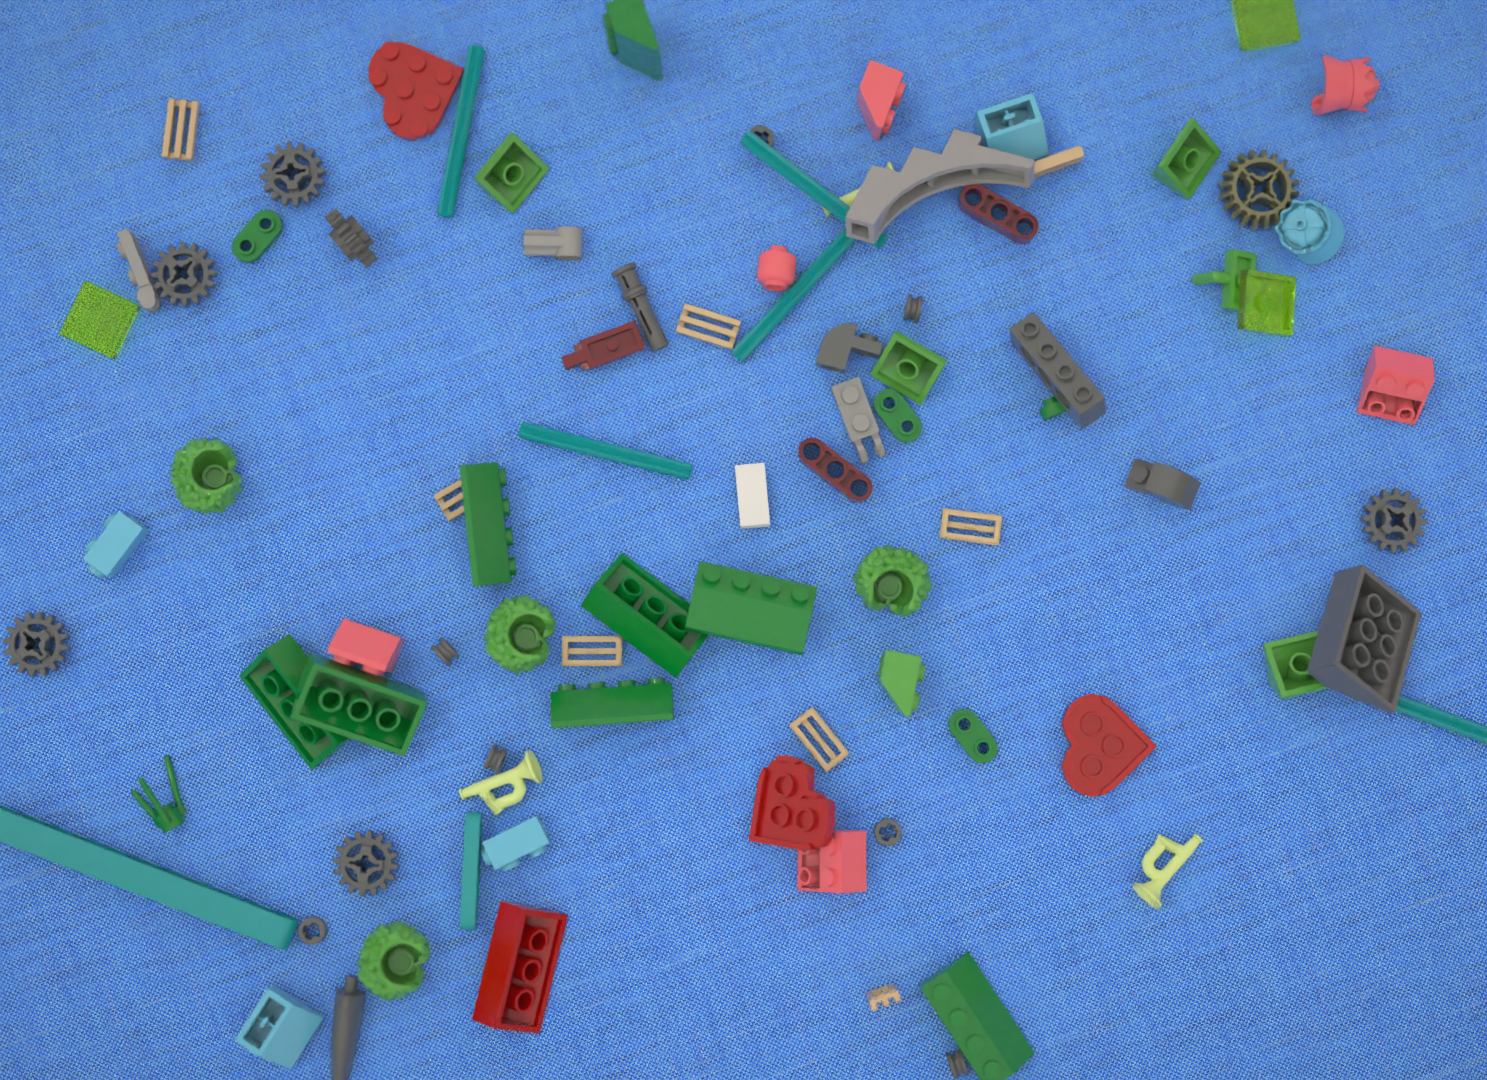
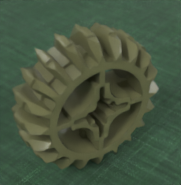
M1250 150L1247 157L1239 154L1237 162H1229L1227 165L1229 170H1224L1221 174L1226 181H1221L1218 184V188L1226 191L1219 195V200H1228V203L1222 207L1223 210L1228 211L1232 209L1234 211L1230 215V220H1234L1239 216L1242 218L1239 225L1244 227L1250 221L1252 230L1258 228L1259 222L1264 230L1270 227V222L1275 226L1280 222L1281 211L1289 208L1293 201L1292 199L1299 196V191L1291 189L1299 184V180L1290 179V176L1295 173V169L1285 170L1284 167L1288 163L1286 159L1278 163L1276 162L1278 158L1277 153H1273L1270 158H1267V151L1262 150L1257 157L1256 152ZM1251 168H1260L1268 171L1269 173L1261 177L1255 175L1253 172L1249 173L1246 170ZM1238 179L1241 181L1240 185L1245 189V197L1242 201L1237 193ZM1275 179H1277L1280 186V200L1276 198L1277 194L1272 188ZM1267 181L1263 187L1264 190L1251 199V195L1255 192L1254 189ZM1253 203H1260L1272 210L1259 212L1248 207Z

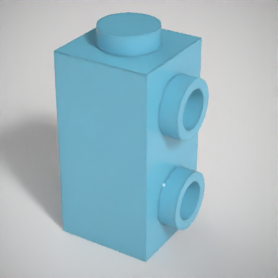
M118 511L117 514H111L103 525L105 530L100 537L93 538L85 548L87 554L83 560L90 564L87 569L101 579L104 576L115 578L150 531L122 511Z
M539 815L482 842L484 848L480 852L487 866L493 865L495 870L502 867L505 872L519 865L518 858L528 853L532 859L548 851L545 845L549 844L551 839Z

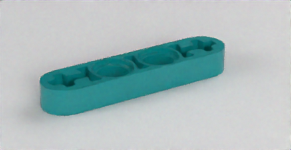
M466 812L460 930L476 931L482 812Z

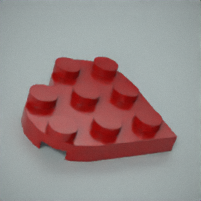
M392 41L385 42L371 58L368 78L376 92L385 98L383 119L390 130L401 139L416 141L415 139L424 138L429 134L432 135L440 125L463 77L464 68L410 44L394 43Z
M1088 694L1078 697L1069 704L1061 721L1064 736L1070 743L1061 762V770L1070 788L1082 795L1095 797L1107 794L1157 747L1113 701L1105 696Z
M783 755L776 756L775 760L771 761L767 768H762L757 782L749 841L797 850H816L829 845L835 827L836 805L832 799H828L823 793L814 790L815 771L811 765L806 764L797 757Z

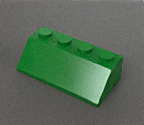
M613 0L605 3L606 14H603L602 18L606 41L611 55L617 54L621 64L657 81L663 79L660 48L643 0Z
M498 462L459 465L473 587L512 582V575H517L515 557H509L508 546L514 545L512 527L506 528L505 516H510L509 498H503L502 486H507L505 468H500Z
M623 553L597 580L580 605L675 678L709 636L685 630L690 604Z
M700 561L685 630L803 655L817 587Z
M288 634L265 648L239 677L309 768L313 770L346 745L351 738L290 717L299 679L308 657L301 646Z
M310 653L299 679L290 717L405 757L428 702L424 692Z
M665 678L647 679L648 685L636 686L635 680L617 681L618 687L606 688L605 682L587 683L588 689L576 690L575 684L558 685V691L551 692V728L674 719L672 683H666Z
M968 951L918 984L980 1080H1005L1035 1054Z

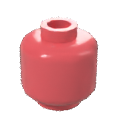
M773 245L770 246V250L763 251L759 255L757 279L763 284V288L770 291H785L788 286L794 283L797 260L792 253L787 252V247Z

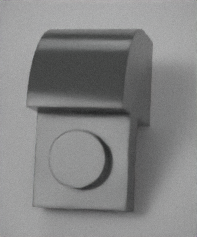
M845 323L831 329L823 338L815 366L844 374L850 351L879 359L883 343L877 342L878 338L869 334L861 333L860 337L854 336L857 324Z
M1135 459L1125 487L1133 491L1155 496L1166 504L1191 510L1201 482L1170 466L1158 462L1150 463Z

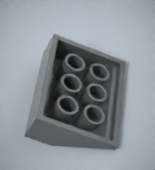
M1363 564L1335 572L1307 672L1327 688L1390 714L1395 713L1421 612Z

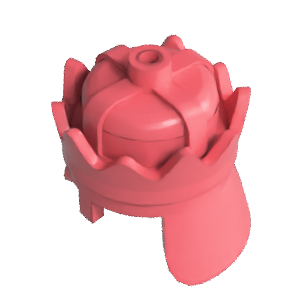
M1323 55L1325 91L1324 94H1319L1312 99L1311 109L1313 114L1318 116L1338 109L1367 112V108L1363 105L1374 99L1375 92L1379 90V79H1375L1376 73L1374 68L1364 65L1370 62V58L1342 61Z

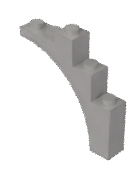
M954 129L942 154L913 147L901 172L872 165L845 217L846 236L875 244L884 229L908 207L937 192L958 186L987 183L1030 188L1034 181L1035 160L994 148L982 146V136Z

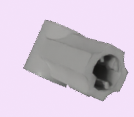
M573 226L557 227L556 230L524 229V256H549L559 260L582 259L583 229Z

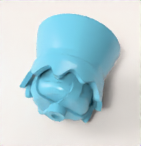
M1311 199L1307 201L1293 200L1289 208L1281 211L1280 222L1275 226V231L1280 237L1281 244L1293 253H1297L1298 259L1309 265L1320 264L1332 258L1340 249L1344 239V226L1340 216L1330 207L1318 204Z

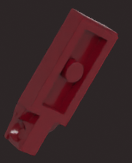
M632 321L580 340V343L573 346L574 353L561 358L566 371L581 366L582 371H586L646 350L636 321Z

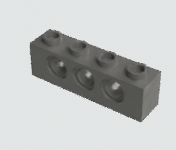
M1034 312L1009 328L1013 347L1081 430L1106 414L1105 397Z

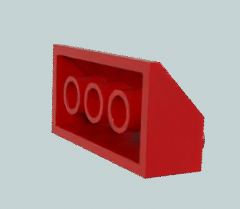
M500 901L472 1020L494 1029L540 1033L568 915L525 904Z

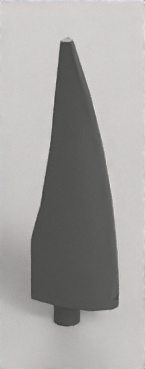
M346 975L345 988L336 989L331 1036V1080L349 1079L359 1040L366 991L357 990L358 976Z

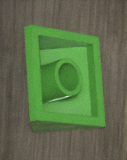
M1190 118L1151 176L1189 200L1222 152L1195 119Z
M510 132L475 175L474 180L482 191L513 214L550 168L514 133Z
M895 330L870 376L921 405L947 360Z
M1319 630L1263 644L1269 685L1281 700L1328 689L1307 672Z

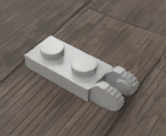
M129 229L119 231L117 234L120 241L116 243L122 258L128 259L131 269L127 270L132 284L139 286L136 295L140 302L139 304L149 312H157L161 308L162 303L159 299L158 291L153 287L155 283L151 277L137 237Z
M856 377L832 386L831 391L851 443H854L861 463L868 462V454L861 440L870 436L876 454L879 457L885 456V449L878 434L880 431L860 378Z

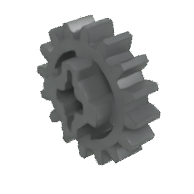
M287 142V149L285 150L277 145V154L275 156L267 153L270 163L261 164V167L267 171V173L260 175L262 181L268 182L263 187L267 193L273 192L271 198L275 202L282 198L281 203L285 207L289 205L290 201L293 202L296 208L300 207V200H304L308 205L311 204L309 196L313 194L319 197L320 194L316 189L317 186L325 187L326 184L320 179V176L326 175V170L318 168L323 163L320 157L314 158L316 152L312 148L305 152L303 143H299L297 149H295L291 142ZM298 157L307 160L311 166L301 165ZM284 160L282 165L279 168H277L279 163ZM296 169L299 174H296L295 180L291 181L288 176L292 175V170ZM310 182V184L304 190H302L306 183ZM276 184H285L289 193L281 191Z
M335 208L325 217L333 228L329 236L351 261L357 257L367 268L377 260V257L369 248L374 241L352 215L345 219Z
M180 242L179 249L170 244V253L166 254L160 251L159 255L162 261H153V265L158 268V272L151 273V277L159 280L153 287L157 291L163 290L160 297L164 300L170 298V303L174 306H177L180 300L185 308H189L191 300L195 304L200 305L199 297L203 295L209 298L210 295L206 290L208 287L216 288L217 286L211 281V278L217 277L218 273L210 269L216 263L213 259L206 260L209 253L205 249L198 253L199 246L194 243L190 246V249H188L185 242ZM182 256H191L188 257L186 260H176L177 258ZM169 267L170 277L166 280V271ZM203 269V279L200 282L199 272ZM182 270L188 273V279L182 278L180 275ZM183 289L194 290L190 293L180 294Z
M1394 488L1389 495V492L1385 489L1380 491V498L1376 495L1369 498L1373 505H1364L1362 507L1368 514L1367 516L1360 517V521L1367 523V527L1363 528L1361 532H1369L1371 534L1367 542L1373 543L1377 541V550H1383L1388 546V552L1395 553L1398 546L1399 550L1404 552L1408 550L1407 543L1411 546L1418 544L1415 536L1421 537L1425 535L1420 526L1428 524V521L1421 519L1420 515L1425 513L1426 509L1417 508L1416 505L1420 502V499L1410 500V491H1405L1400 495L1399 488ZM1387 501H1396L1403 505L1396 508L1391 504H1387ZM1376 515L1378 516V526H1377V527H1376V524H1375V516H1376ZM1396 515L1397 518H1398V519L1395 521L1396 525H1395V526H1391V525H1390V522H1391V520H1392L1391 516ZM1410 515L1412 517V526L1409 525ZM1394 534L1401 540H1389L1385 536Z
M37 612L36 618L32 613H25V621L21 618H15L14 621L17 627H7L6 630L11 634V637L4 638L2 641L9 644V648L4 650L3 653L13 657L8 664L10 666L19 664L17 672L24 674L28 670V674L31 677H36L38 670L42 676L49 675L48 668L58 671L57 661H67V658L62 654L63 650H71V646L64 644V640L70 638V634L61 633L65 624H54L56 621V616L49 615L45 620V612ZM41 624L47 628L37 632L35 628H32V625ZM21 637V645H20V648H19V647H18V642H19V638ZM34 639H41V642L38 644L40 650L32 648L35 646ZM53 641H55V650H54V652L52 651ZM36 656L42 663L35 665L27 662V660Z
M368 830L366 836L363 837L362 833L358 831L355 832V840L349 836L344 838L346 847L337 846L336 850L341 853V857L333 858V862L340 864V868L333 872L334 874H342L343 878L339 882L340 885L350 884L349 893L354 892L358 888L360 896H365L367 889L370 890L372 895L378 894L377 886L386 890L388 888L386 880L394 881L396 879V876L391 871L392 869L400 868L399 864L393 863V858L397 857L399 853L390 852L389 849L394 844L392 841L386 844L382 842L384 834L381 833L376 838H373V830ZM362 843L360 852L357 855L350 856V851L356 845ZM376 846L381 849L385 859L380 858L375 852ZM367 855L368 861L379 865L369 867L365 871L364 865L356 863V861L364 859ZM348 868L354 870L357 874V880L350 875ZM376 871H384L377 881L370 883L372 874Z

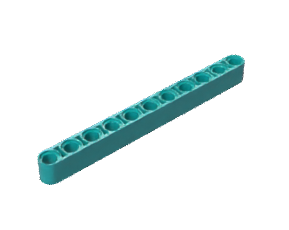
M0 806V842L276 948L284 950L289 948L299 920L23 813Z

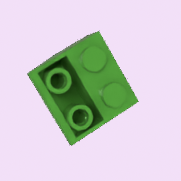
M883 650L877 681L899 714L911 717V711L917 712L920 694L915 693L917 682L923 681L926 664L921 663L922 656Z

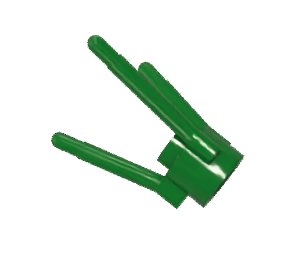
M169 755L164 756V761L176 807H173L171 802L162 807L143 777H139L138 782L156 811L152 809L136 790L131 792L137 802L153 819L157 828H161L163 833L184 823L185 820L182 815L187 813L182 804Z

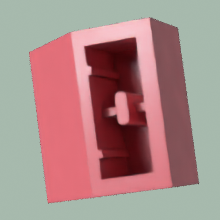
M870 60L859 87L856 102L873 139L879 141L882 133L887 135L889 133L896 112L892 110V106H899L906 83L901 82L904 72Z
M1374 346L1365 368L1357 413L1416 425L1435 380L1433 358Z
M343 619L327 652L335 655L333 660L348 666H355L356 662L363 664V671L383 676L384 672L393 673L404 638Z
M833 830L828 846L820 847L816 850H797L799 891L830 893L866 892V831Z

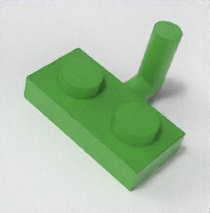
M1236 249L1226 250L1224 272L1209 271L1197 273L1192 276V282L1194 285L1223 284L1221 309L1244 314L1252 313L1257 254Z

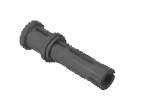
M635 262L616 269L611 275L617 279L622 289L623 300L626 303H630L651 347V351L656 352L668 346L669 342L645 295L647 294V287L642 285L635 271L637 266Z

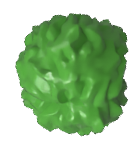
M203 438L202 440L192 439L190 443H186L183 449L175 452L174 462L170 465L172 468L170 476L173 477L171 484L175 487V496L181 500L182 506L205 514H209L211 511L224 513L226 507L236 501L235 496L242 492V487L240 486L242 479L240 474L233 471L237 458L233 454L234 451L231 447L217 438L214 440Z
M886 545L883 548L877 547L869 555L864 556V561L858 563V570L853 577V581L856 583L857 595L862 597L863 605L868 606V609L880 611L888 606L893 614H901L902 617H905L920 610L923 600L928 598L927 593L932 588L930 575L927 573L928 565L919 558V555H914L912 550L896 549L891 545Z
M527 595L513 597L512 600L505 598L497 608H494V612L489 615L490 620L486 623L488 627L487 633L484 635V641L487 643L485 650L493 658L496 664L499 663L503 669L509 668V671L520 674L521 671H532L536 665L544 664L549 656L550 646L546 639L554 633L556 621L549 607L540 605L537 599L533 600Z
M400 921L389 923L387 926L380 924L364 940V946L360 949L362 954L357 962V966L360 968L358 972L359 981L364 983L367 990H371V993L388 1001H392L393 998L402 999L408 993L417 991L422 985L424 970L420 965L429 959L431 953L429 942L425 939V935L417 932L414 926L409 927L408 924Z

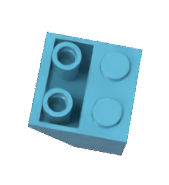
M1033 93L976 112L973 120L979 136H982V146L1033 160L1049 156L1043 119Z
M272 985L267 988L234 1041L260 1058L292 1069L321 1024L324 1016L276 985Z

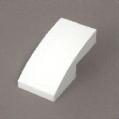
M765 463L735 465L740 529L770 527Z

